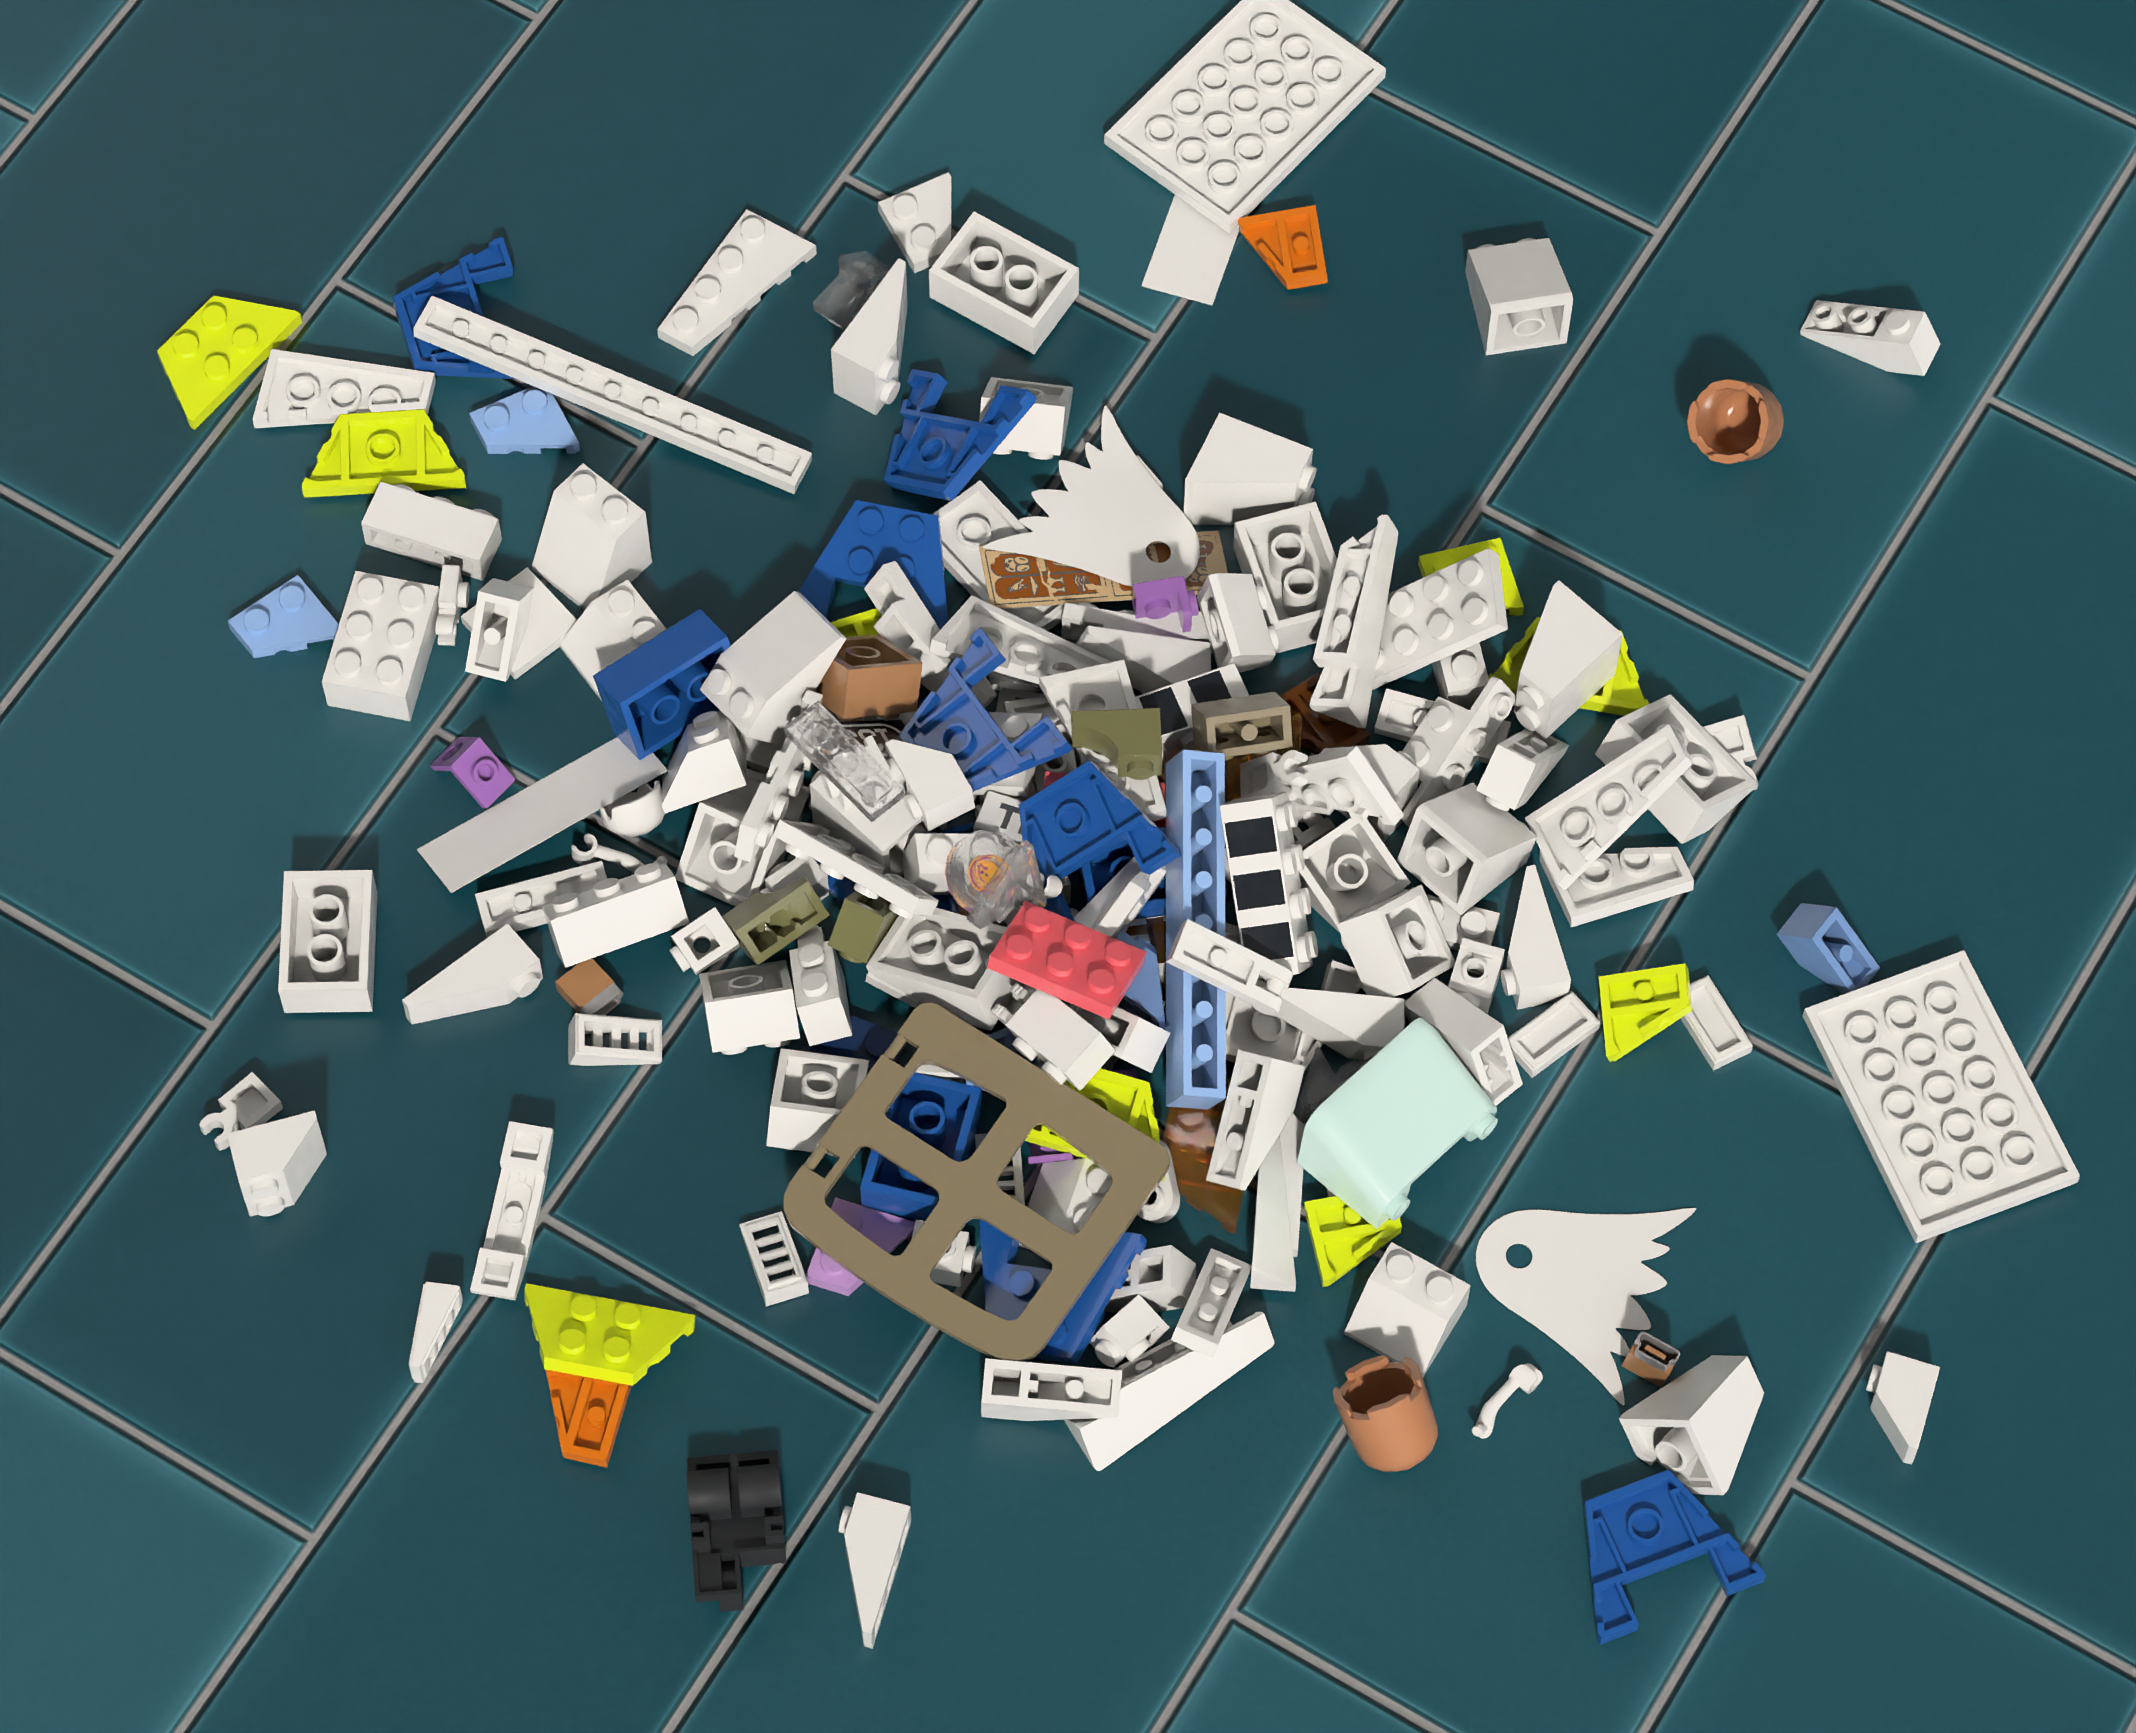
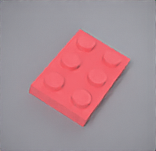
M1025 901L990 954L987 968L1101 1017L1110 1019L1144 965L1147 952Z

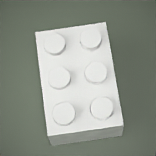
M973 212L930 268V298L1035 354L1079 295V268L984 216Z
M1316 501L1235 522L1233 549L1242 574H1252L1255 586L1261 585L1267 603V609L1263 610L1267 626L1272 625L1274 627L1279 643V649L1275 651V654L1317 643L1337 558Z
M355 571L322 679L328 706L411 721L436 637V620L439 613L438 586Z
M372 870L284 871L278 992L284 1013L373 1012L378 893Z

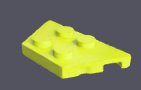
M213 295L157 350L159 360L166 375L169 377L173 391L180 401L191 428L195 430L270 356L271 349L276 350L302 324L300 313L295 310Z
M424 409L340 414L331 430V438L323 444L317 455L318 463L309 479L305 478L302 483L304 498L373 494L376 492L380 482L393 486L396 484L406 485L414 491L466 488L465 474L455 464L450 456L447 445L441 436H438L435 432L433 423Z
M1537 617L1525 631V637L1520 642L1514 644L1497 671L1488 676L1489 680L1492 676L1501 679L1515 695L1517 694L1520 671L1541 617ZM1622 636L1616 674L1587 700L1580 709L1625 716L1649 705L1648 700L1644 699L1638 683L1639 676L1634 662L1628 657V646L1624 636Z
M1102 1068L1097 1071L1080 1091L1067 1080L1064 1082L1065 1085L1160 1144V1134L1154 1114L1149 1082ZM1043 1125L1035 1126L1025 1140L1040 1146L1088 1158Z
M526 1283L524 1288L525 1304L530 1310L535 1339L539 1342L540 1356L543 1367L546 1370L633 1386L647 1374V1370L651 1365L659 1363L670 1353V1345L682 1334L686 1336L691 1335L695 1329V1315L528 1283Z

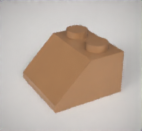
M878 634L846 637L847 639L816 688L817 693L823 695L821 705L835 713L839 720L845 722L862 721L863 717L878 716L887 719L898 718L900 713L917 711L923 663Z

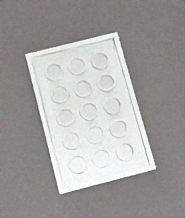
M1241 0L1104 134V144L1230 234L1238 226V219L1247 217L1385 78L1386 68L1289 0Z
M1964 950L1804 1009L1803 1018L1915 1243L2078 1182L2080 1175Z

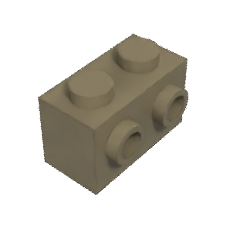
M1276 692L1191 704L1194 746L1199 751L1224 753L1225 760H1229L1238 755L1251 753L1269 754L1277 749L1293 747L1290 705Z

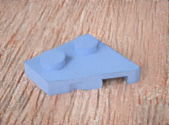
M529 387L469 413L470 421L488 454H508L513 451H520L524 454H541V448H566L567 454H575L580 451L579 442L553 394L537 387Z
M298 575L228 620L230 630L253 658L275 655L282 650L292 652L308 649L307 644L332 639L334 643L339 626L333 616Z

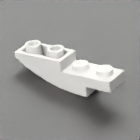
M893 561L883 564L864 588L882 616L873 627L880 636L923 663L920 683L929 691L936 693L950 674L947 669L954 660L929 653L931 640L941 629H939L897 562ZM986 677L971 688L985 708L997 695Z
M1065 603L1062 638L1078 641L1087 626L1210 643L1201 611H1198L1197 616H1192L1191 631L1183 633L1178 612L1170 613L1168 616L1160 619H1149L1147 617L1136 619L1134 612L1129 610L1119 612L1104 610L1090 603Z

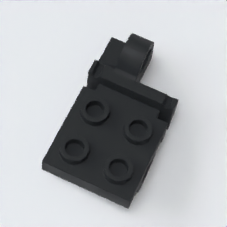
M778 1450L687 1458V1490L696 1603L719 1601L721 1612L744 1610L741 1567L787 1563Z

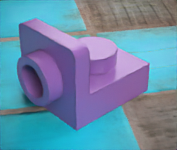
M1184 575L1133 584L1132 605L1136 619L1144 617L1160 619L1168 616L1170 613L1178 612L1182 632L1191 631L1192 616L1198 615V604L1195 591H1187Z

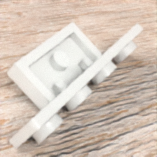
M1492 676L1470 710L1438 696L1402 752L1408 754L1420 769L1418 780L1420 786L1402 812L1404 816L1401 820L1408 827H1410L1417 807L1422 803L1462 787L1466 776L1480 755L1486 750L1489 741L1503 720L1509 715L1516 701V695L1501 679Z

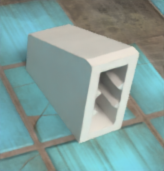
M1433 978L1404 1002V1011L1409 1024L1418 1018H1423L1434 1027L1496 1106L1523 1084L1504 1025L1438 979Z

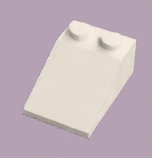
M898 258L831 349L834 393L874 415L878 414L885 403L891 404L900 389L899 375L908 308L906 262Z
M793 591L720 655L700 690L746 737L781 746L787 737L786 732L793 717L798 718L800 716L801 700L806 690L815 691L847 638L801 593Z
M935 908L932 916L914 915L913 919H907L899 915L866 965L868 972L923 1003H935L968 1024L989 1031L993 1029L998 1021V1018L994 1016L991 1010L997 1003L1006 1007L1013 997L1009 990L1015 983L1021 984L1019 981L987 968L989 956L1007 930V927Z

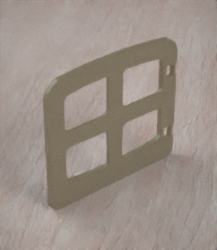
M923 1003L918 1005L910 1014L888 1049L880 1056L820 1139L818 1146L789 1182L784 1193V1212L789 1224L795 1231L848 1272L900 1307L993 1359L1026 1362L1035 1358L1045 1348L1163 1179L1170 1166L1169 1154L1167 1149L1152 1138L1064 1083L1059 1085L1042 1069L935 1003ZM908 1042L916 1047L917 1051L903 1068L894 1062L893 1059L903 1045ZM933 1064L1006 1102L1005 1110L968 1160L958 1162L949 1158L886 1117L888 1109L921 1065ZM1043 1125L1087 1156L1112 1179L1111 1187L1078 1233L1070 1234L1003 1192L998 1186V1179L1035 1126ZM862 1147H869L934 1188L939 1194L938 1204L901 1255H890L850 1226L826 1205L828 1193ZM826 1152L838 1158V1161L824 1179L813 1172V1170ZM972 1219L986 1221L1052 1264L1051 1273L1023 1313L1015 1320L1007 1321L989 1313L939 1286L930 1278L932 1271L965 1224Z

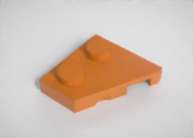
M1316 205L1238 219L1240 233L1287 290L1328 283Z
M545 1369L563 1458L607 1468L631 1385Z

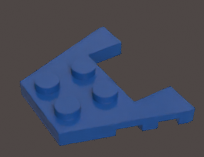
M503 237L489 242V247L478 254L473 255L471 252L459 259V264L442 274L436 272L393 296V306L414 370L432 372L439 376L515 379L414 337L413 329L431 296L483 316L474 285L513 276V266Z
M912 369L907 382L912 386L909 400H903L900 414L905 417L901 435L897 434L894 436L884 481L894 490L953 501L1035 404L1037 398L1027 389L1000 385L981 422L933 414L932 411L948 382L938 373Z
M855 500L798 592L828 620L838 582L866 587L883 564L896 561L939 629H942L949 621L939 517L937 515Z
M981 627L970 637L972 644L962 658L956 657L947 669L950 674L937 692L931 691L899 734L903 742L952 754L973 792L1073 750L1072 746L1048 716H1045L1011 743L974 694L971 688L1006 661Z
M1092 761L1084 763L1019 804L1024 859L1029 860L1030 876L1034 873H1042L1044 875V889L1047 885V878L1050 875L1057 876L1061 880L1127 839L1141 872L1148 875L1182 855L1178 847L1097 763ZM1028 887V897L1030 898L1032 893L1030 892ZM1062 891L1053 899L1046 898L1040 906L1075 921Z
M980 1219L985 1309L987 1312L1007 1321L1015 1320L1023 1313L1052 1269L1014 1265L1019 1242ZM1125 1232L1045 1348L1035 1358L1078 1363L1105 1317L1106 1313L1103 1310L1114 1291L1122 1288L1129 1276L1126 1271L1136 1254L1141 1255L1146 1247L1147 1239L1136 1233Z
M1669 1469L1589 1499L1584 1503L1596 1637L1599 1645L1638 1631L1639 1623L1622 1588L1623 1585L1704 1554L1708 1556L1726 1596L1765 1581L1766 1575L1764 1570L1756 1562L1753 1564L1739 1549L1740 1544L1729 1533H1724L1709 1517V1511Z

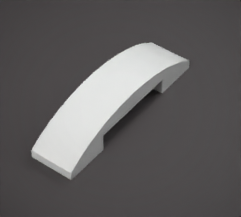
M509 1121L500 1159L502 1169L484 1246L479 1250L470 1288L471 1293L516 1300L528 1263L542 1205L554 1130L552 1128Z

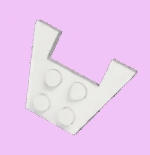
M1225 922V938L1241 945L1238 926ZM1332 960L1326 967L1320 991L1351 994L1358 992L1361 985L1356 969ZM1257 980L1256 986L1264 989L1267 982ZM1225 992L1226 1060L1235 1063L1238 1050L1302 1065L1305 1066V1069L1322 1046V1042L1281 1018L1263 1014L1257 1011L1252 1004Z

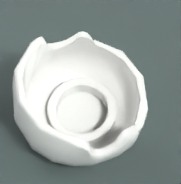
M659 781L654 782L655 786L653 789L646 783L640 786L637 792H630L607 806L600 808L601 819L605 827L611 832L625 837L644 835L657 827L665 815L662 808V789Z

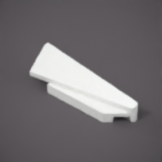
M1388 515L1379 516L1377 518V526L1359 540L1351 537L1340 545L1313 656L1317 666L1324 667L1309 706L1312 710L1358 728H1365L1367 725L1398 540V530Z
M1134 856L1074 917L1075 922L1116 938L1122 930L1125 932L1164 879L1166 876V866L1148 875L1141 872ZM1024 983L1020 984L1031 994L1037 990ZM1012 997L1006 1008L1014 1015L1022 1005ZM1062 1000L1063 1002H1065L1067 1005L1070 1006L1071 1003H1068V1002Z
M1294 1113L1290 1116L1258 1169L1250 1284L1252 1289L1293 1292L1296 1289L1293 1257L1298 1255L1303 1168L1297 1161L1305 1125Z
M1255 1312V1314L1234 1325L1229 1320L1213 1358L1190 1350L1186 1346L1170 1339L1141 1354L1134 1362L1128 1361L1112 1369L1122 1370L1118 1417L1064 1419L1092 1467L1097 1471L1103 1470L1273 1347L1274 1339L1265 1314L1263 1312Z

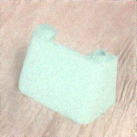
M1418 1018L1409 1024L1313 1112L1304 1128L1297 1163L1374 1228L1378 1229L1389 1218L1395 1221L1405 1212L1410 1204L1407 1196L1411 1184L1462 1137L1468 1141H1472L1477 1137L1483 1140L1493 1131L1498 1122V1119L1495 1117L1497 1107L1438 1031L1423 1018Z

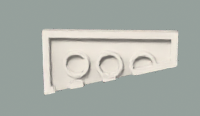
M746 209L657 329L658 338L694 356L732 325V319L745 308L750 310L761 301L760 296L775 283L780 285L790 277L791 270L802 261L807 263L817 254L816 245Z
M271 349L252 419L254 428L335 423L340 414L424 409L428 415L436 384L435 373Z
M973 595L932 638L929 653L953 660L956 657L961 659L972 644L970 637L981 627L1006 659L1004 663L993 671L1039 684L1040 677L1111 662Z
M1124 660L1039 678L1040 688L1071 740L1072 711L1138 709ZM1077 748L1085 763L1088 761L1097 763L1152 821L1166 818L1167 810L1157 775L1144 780L1118 777L1116 766L1107 757L1090 749Z
M1670 724L1525 817L1530 830L1537 835L1536 842L1557 884L1564 890L1693 764L1677 731Z

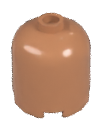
M1726 379L1709 384L1708 388L1700 393L1696 401L1692 402L1687 425L1690 439L1693 443L1697 444L1701 452L1707 455L1711 461L1733 464L1761 458L1771 451L1782 435L1784 417L1782 406L1775 395L1762 385Z
M1386 1355L1364 1360L1345 1372L1347 1381L1340 1389L1334 1388L1333 1397L1336 1408L1359 1458L1367 1466L1382 1472L1407 1470L1423 1461L1433 1450L1438 1437V1429L1419 1365L1408 1357L1404 1358L1403 1363L1388 1362Z

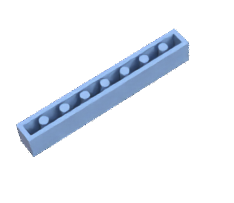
M1182 750L1166 763V836L1178 847L1182 854L1166 865V961L1181 923L1187 919L1225 937V838L1220 805L1225 804L1224 753ZM1166 962V1031L1170 1032L1166 1042V1106L1208 1110L1226 1098L1225 991Z

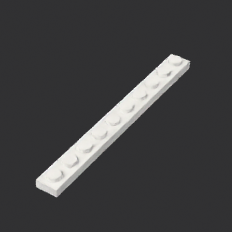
M431 296L413 328L414 337L792 494H795L812 462V453L437 297Z

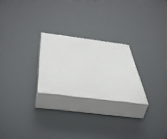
M528 567L508 581L534 588L527 629L510 673L515 680L558 649L560 642L577 621ZM476 605L461 615L462 624L470 632H472Z

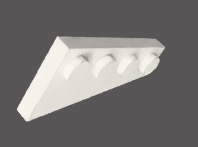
M806 690L801 700L799 719L793 717L787 729V737L782 750L776 751L770 763L765 783H760L740 824L734 857L751 862L759 847L766 848L774 830V821L779 822L780 819L783 820L786 814L789 795L797 796L804 778L803 771L812 770L819 752V747L813 745L816 727L813 723H818L823 699L822 694Z
M779 820L773 836L787 843L784 849L790 854L808 860L809 857L821 862L819 869L822 872L841 880L844 876L856 882L854 889L857 892L872 899H878L879 896L891 902L888 908L904 918L913 919L914 915L932 916L939 900L899 875L888 873L885 877L882 875L885 870L883 864L873 858L854 853L855 846L843 839L837 840L828 836L830 830L820 824Z

